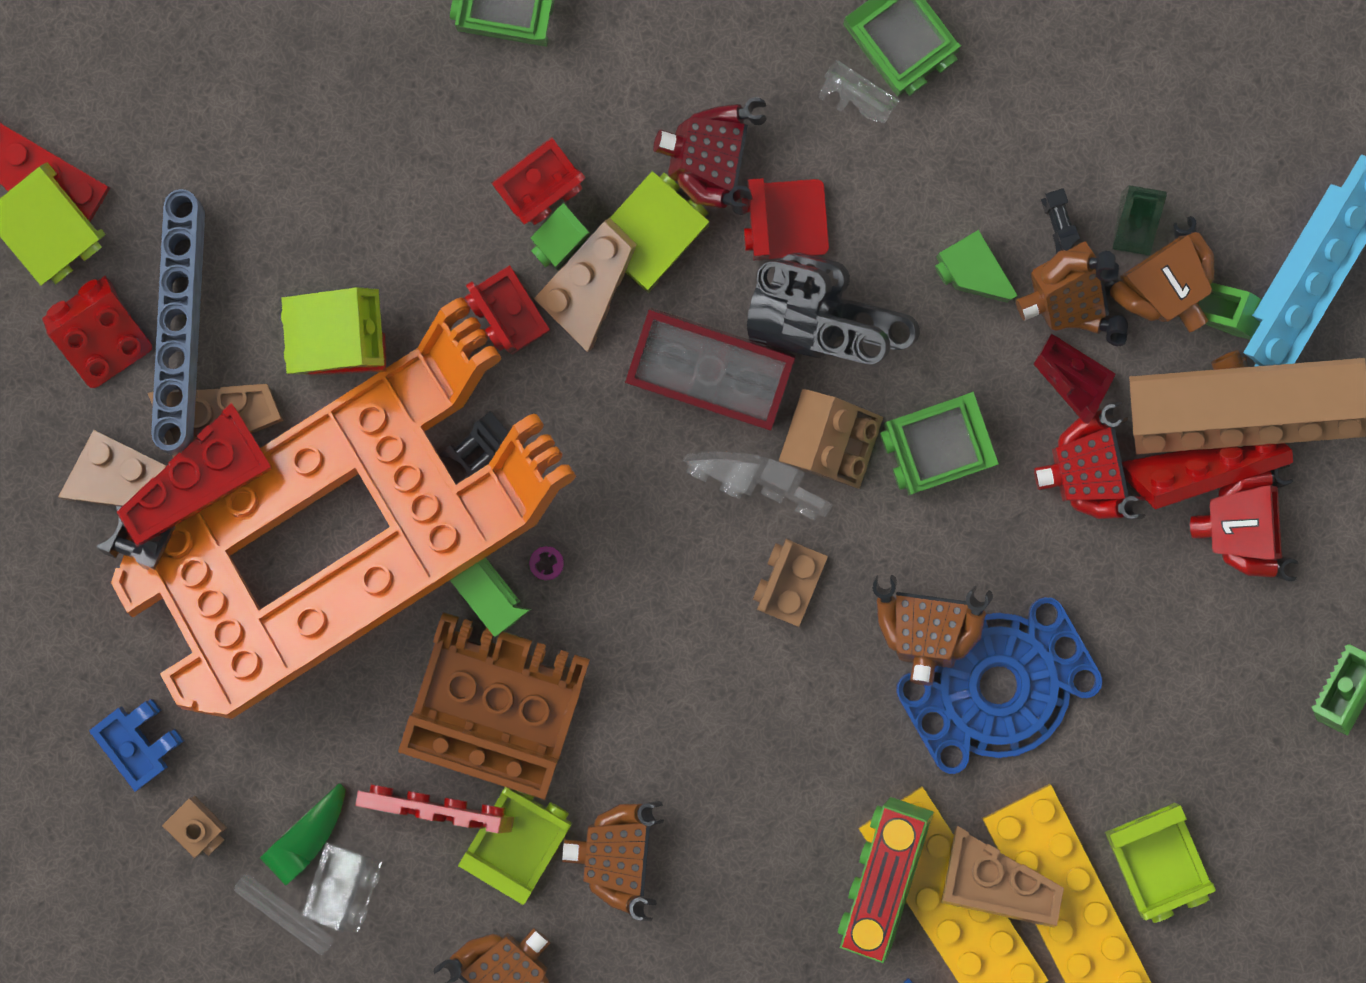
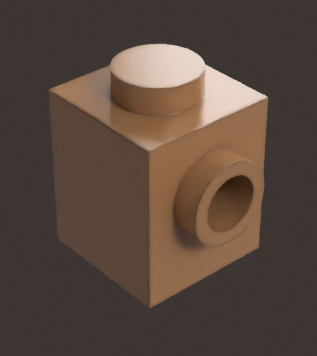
M196 796L189 798L162 825L194 858L200 856L203 852L209 857L225 841L220 835L227 829Z

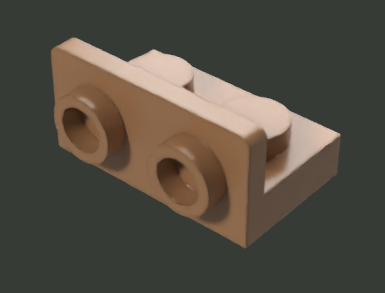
M785 539L783 546L776 543L767 563L774 567L768 581L761 578L753 600L759 602L756 610L799 627L828 556L788 539Z

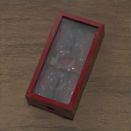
M650 308L625 383L771 431L796 355Z

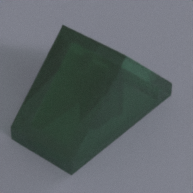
M1128 185L1121 192L1112 249L1150 255L1167 197V191Z

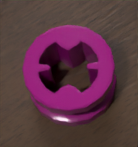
M545 546L533 552L530 556L529 566L533 575L538 579L545 581L553 580L563 571L564 560L558 550ZM549 552L548 557L554 555L557 559V563L552 566L554 572L548 575L544 574L545 570H542L540 573L536 568V564L541 561L540 554Z

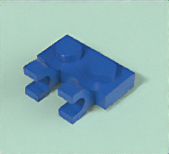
M153 699L145 701L129 715L123 707H119L89 730L134 791L141 789L168 768L162 757L184 742V739L176 729L167 732L152 745L141 732L139 727L162 711Z

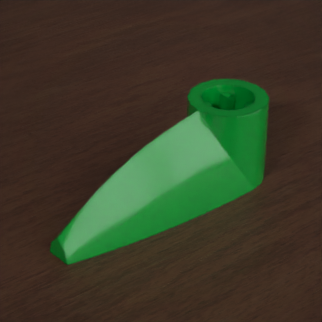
M338 783L260 857V860L285 886L310 864L332 833L340 815L346 789L341 783Z

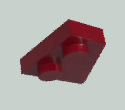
M1052 333L1033 363L1086 424H1089L1095 416L1116 375Z

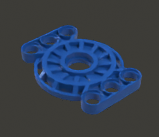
M1043 597L1031 604L1028 619L1004 613L986 614L980 641L963 659L956 660L952 668L936 666L935 672L940 673L939 683L933 681L931 686L924 685V694L919 700L910 701L903 694V686L906 681L910 680L911 673L905 674L899 679L896 685V693L935 764L940 770L948 774H956L966 768L969 762V751L981 756L1002 758L1018 756L1035 749L1047 740L1062 722L1069 705L1070 693L1080 698L1093 697L1101 689L1102 677L1062 605L1053 598ZM1044 603L1053 605L1057 612L1055 621L1048 626L1040 624L1035 616L1037 608ZM991 619L1012 620L1010 628L1002 626L988 627L986 620ZM1020 623L1028 626L1027 633L1019 630ZM1064 636L1071 638L1076 646L1074 654L1067 659L1058 657L1054 650L1056 641ZM996 666L1009 669L1014 674L1017 682L1014 696L1008 702L1002 704H994L987 701L980 690V680L983 674L988 669ZM1081 670L1090 671L1095 679L1093 687L1086 692L1078 691L1073 683L1075 674ZM1059 688L1064 690L1063 699L1058 698ZM1055 705L1061 706L1056 719L1047 729L1044 724L1052 715ZM929 712H937L943 719V727L938 733L928 734L922 728V719ZM1037 731L1041 734L1032 743L1019 748V741L1029 738ZM970 737L979 741L977 748L970 745ZM987 744H1010L1011 750L1000 752L985 749ZM955 745L962 752V760L955 767H947L941 761V752L946 746Z

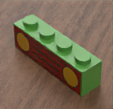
M890 797L883 807L877 805L870 824L871 828L876 829L872 843L866 841L859 863L865 865L861 878L857 876L854 878L848 896L849 899L854 900L850 913L844 912L838 928V934L843 935L840 948L881 963L885 962L893 946L933 817V811Z

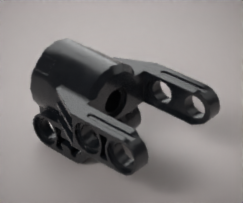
M792 253L784 256L781 260L767 262L759 268L757 285L752 296L747 320L748 336L752 342L819 359L828 354L863 364H875L882 361L888 355L890 349L903 350L912 346L919 338L920 327L918 322L908 314L842 299V293L848 288L850 283V275L846 267L839 262L804 253ZM790 260H796V261L800 262L801 264L795 263V262H791ZM771 267H775L773 282L770 285L767 274ZM831 270L833 271V277L838 279V284L833 286L828 276ZM861 312L869 314L873 318L874 326L856 322L857 316ZM895 322H903L909 327L910 336L906 342H899L893 337L892 326ZM838 337H844V342L840 347L833 346ZM863 342L881 346L880 354L877 356L868 355L863 349Z

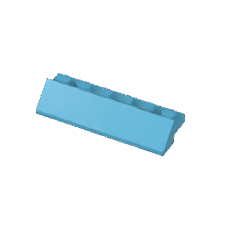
M1365 155L1359 157L1342 187L1332 184L1329 186L1252 315L1261 323L1243 353L1256 363L1255 367L1294 364L1365 246Z

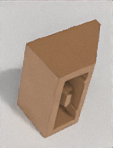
M802 389L779 462L860 489L883 417L839 398Z

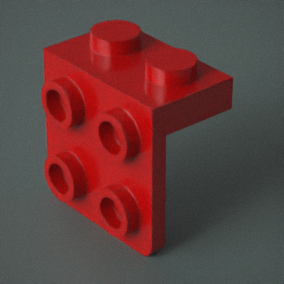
M550 137L492 181L491 184L520 222L526 224L530 221L533 225H536L552 213L549 206L557 200L563 199L566 202L583 189L580 183L586 177L573 166L555 140Z
M764 178L748 180L747 188L751 191L753 199L741 198V203L747 205V213H750L751 228H744L745 250L753 251V261L782 259L784 256L792 253L821 256L828 252L829 242L824 184L821 180L810 179L764 183Z
M510 265L479 285H476L473 281L466 284L470 293L464 297L474 314L480 319L485 316L490 326L485 331L499 351L505 349L513 355L551 331Z
M106 275L98 281L96 279L88 281L79 289L77 295L66 302H57L50 307L46 316L43 317L48 336L90 388L99 387L148 354L152 349L150 340L119 301L116 290Z

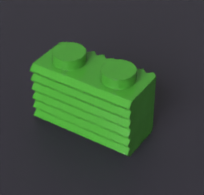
M1350 644L1345 646L1346 651L1341 652L1342 658L1337 659L1339 664L1334 666V672H1330L1331 678L1326 679L1328 685L1323 686L1324 691L1319 693L1320 698L1315 699L1317 705L1312 706L1317 721L1347 736L1366 703V652Z

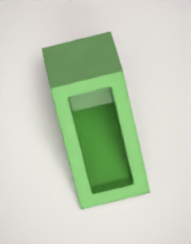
M563 203L531 237L532 242L535 244L531 252L545 268L552 264L558 270L588 240L590 234Z
M979 230L943 250L936 256L939 261L935 265L938 275L945 285L952 283L955 290L1006 303L1018 296Z
M1211 283L1212 293L1197 302L1209 320L1206 325L1233 336L1251 340L1261 323L1252 315L1262 299L1248 291Z

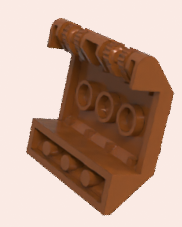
M443 612L433 640L435 644L414 710L409 716L398 752L545 800L579 699L590 659L574 655L569 668L566 667L569 652L561 650L556 657L555 668L541 664L546 654V645L537 643L532 656L529 655L532 640L502 631L499 634L497 643L494 644L492 643L494 636L488 628L483 631L480 640L481 644L468 641L473 629V621L464 619L460 632H457L456 628L459 617Z

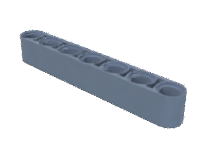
M184 189L171 192L166 197L163 206L151 430L152 440L155 445L173 456H176L179 452L181 453L194 439L205 210L203 205L194 194ZM186 202L192 203V212L184 218H178L176 215L178 207ZM181 240H190L191 246L189 251L184 255H175L174 249L176 244ZM180 277H188L189 284L186 290L181 293H173L172 287L175 280ZM180 314L186 315L187 322L184 328L179 331H172L170 327L172 319ZM176 352H183L185 360L182 366L177 369H170L168 362L171 355ZM173 390H181L183 398L180 404L175 407H168L166 399L169 393ZM178 427L181 432L180 439L174 445H166L164 440L166 432L171 428Z

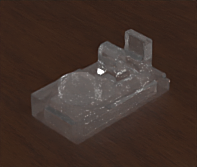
M838 60L833 63L824 75L827 79L818 95L821 100H824L830 92L837 91L840 93L841 100L836 110L843 111L849 102L852 101V104L859 108L860 113L864 117L872 121H880L885 124L900 100Z

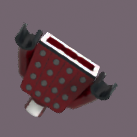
M754 97L746 102L745 108H742L740 104L717 106L694 113L677 127L675 134L659 130L654 140L653 151L671 157L668 171L669 177L678 182L679 187L695 204L726 208L728 205H731L735 214L744 215L748 212L747 205L737 203L736 201L741 198L748 200L753 198L751 191L747 187L737 186L748 125L743 124L744 119H749L754 125L764 124L767 119L765 115L754 116L751 113L753 109L757 107L763 108L767 105L763 99Z

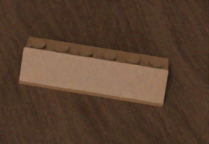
M1365 358L1129 377L1136 454L1366 437Z

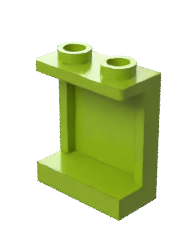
M48 162L39 166L0 198V237L40 286L50 279L55 285L73 271L69 266L72 261L79 256L86 261L102 248L98 241L106 235L102 229L97 231L56 182L53 177L57 173Z
M653 171L610 217L637 244L625 273L647 293L657 285L658 280L699 234L709 226V221L705 218L708 215V211L702 205L695 204L692 199L687 202L677 193L680 187L673 179L665 173L659 177Z
M356 287L281 298V321L284 329L285 343L284 360L286 362L287 374L308 375L310 372L343 368L384 366L379 289Z
M504 787L494 806L505 808L504 815L514 817L512 832L498 834L488 832L483 827L477 833L458 866L524 905L570 829L572 822L566 819L569 813L556 804L549 802L547 807L533 800L535 796Z
M1177 803L1170 804L1105 832L1140 917L1144 920L1152 919L1153 923L1172 917L1174 915L1173 909L1187 904L1188 908H1193L1209 901L1208 894L1216 891L1214 884L1210 882L1185 824L1184 820L1187 819L1182 807Z

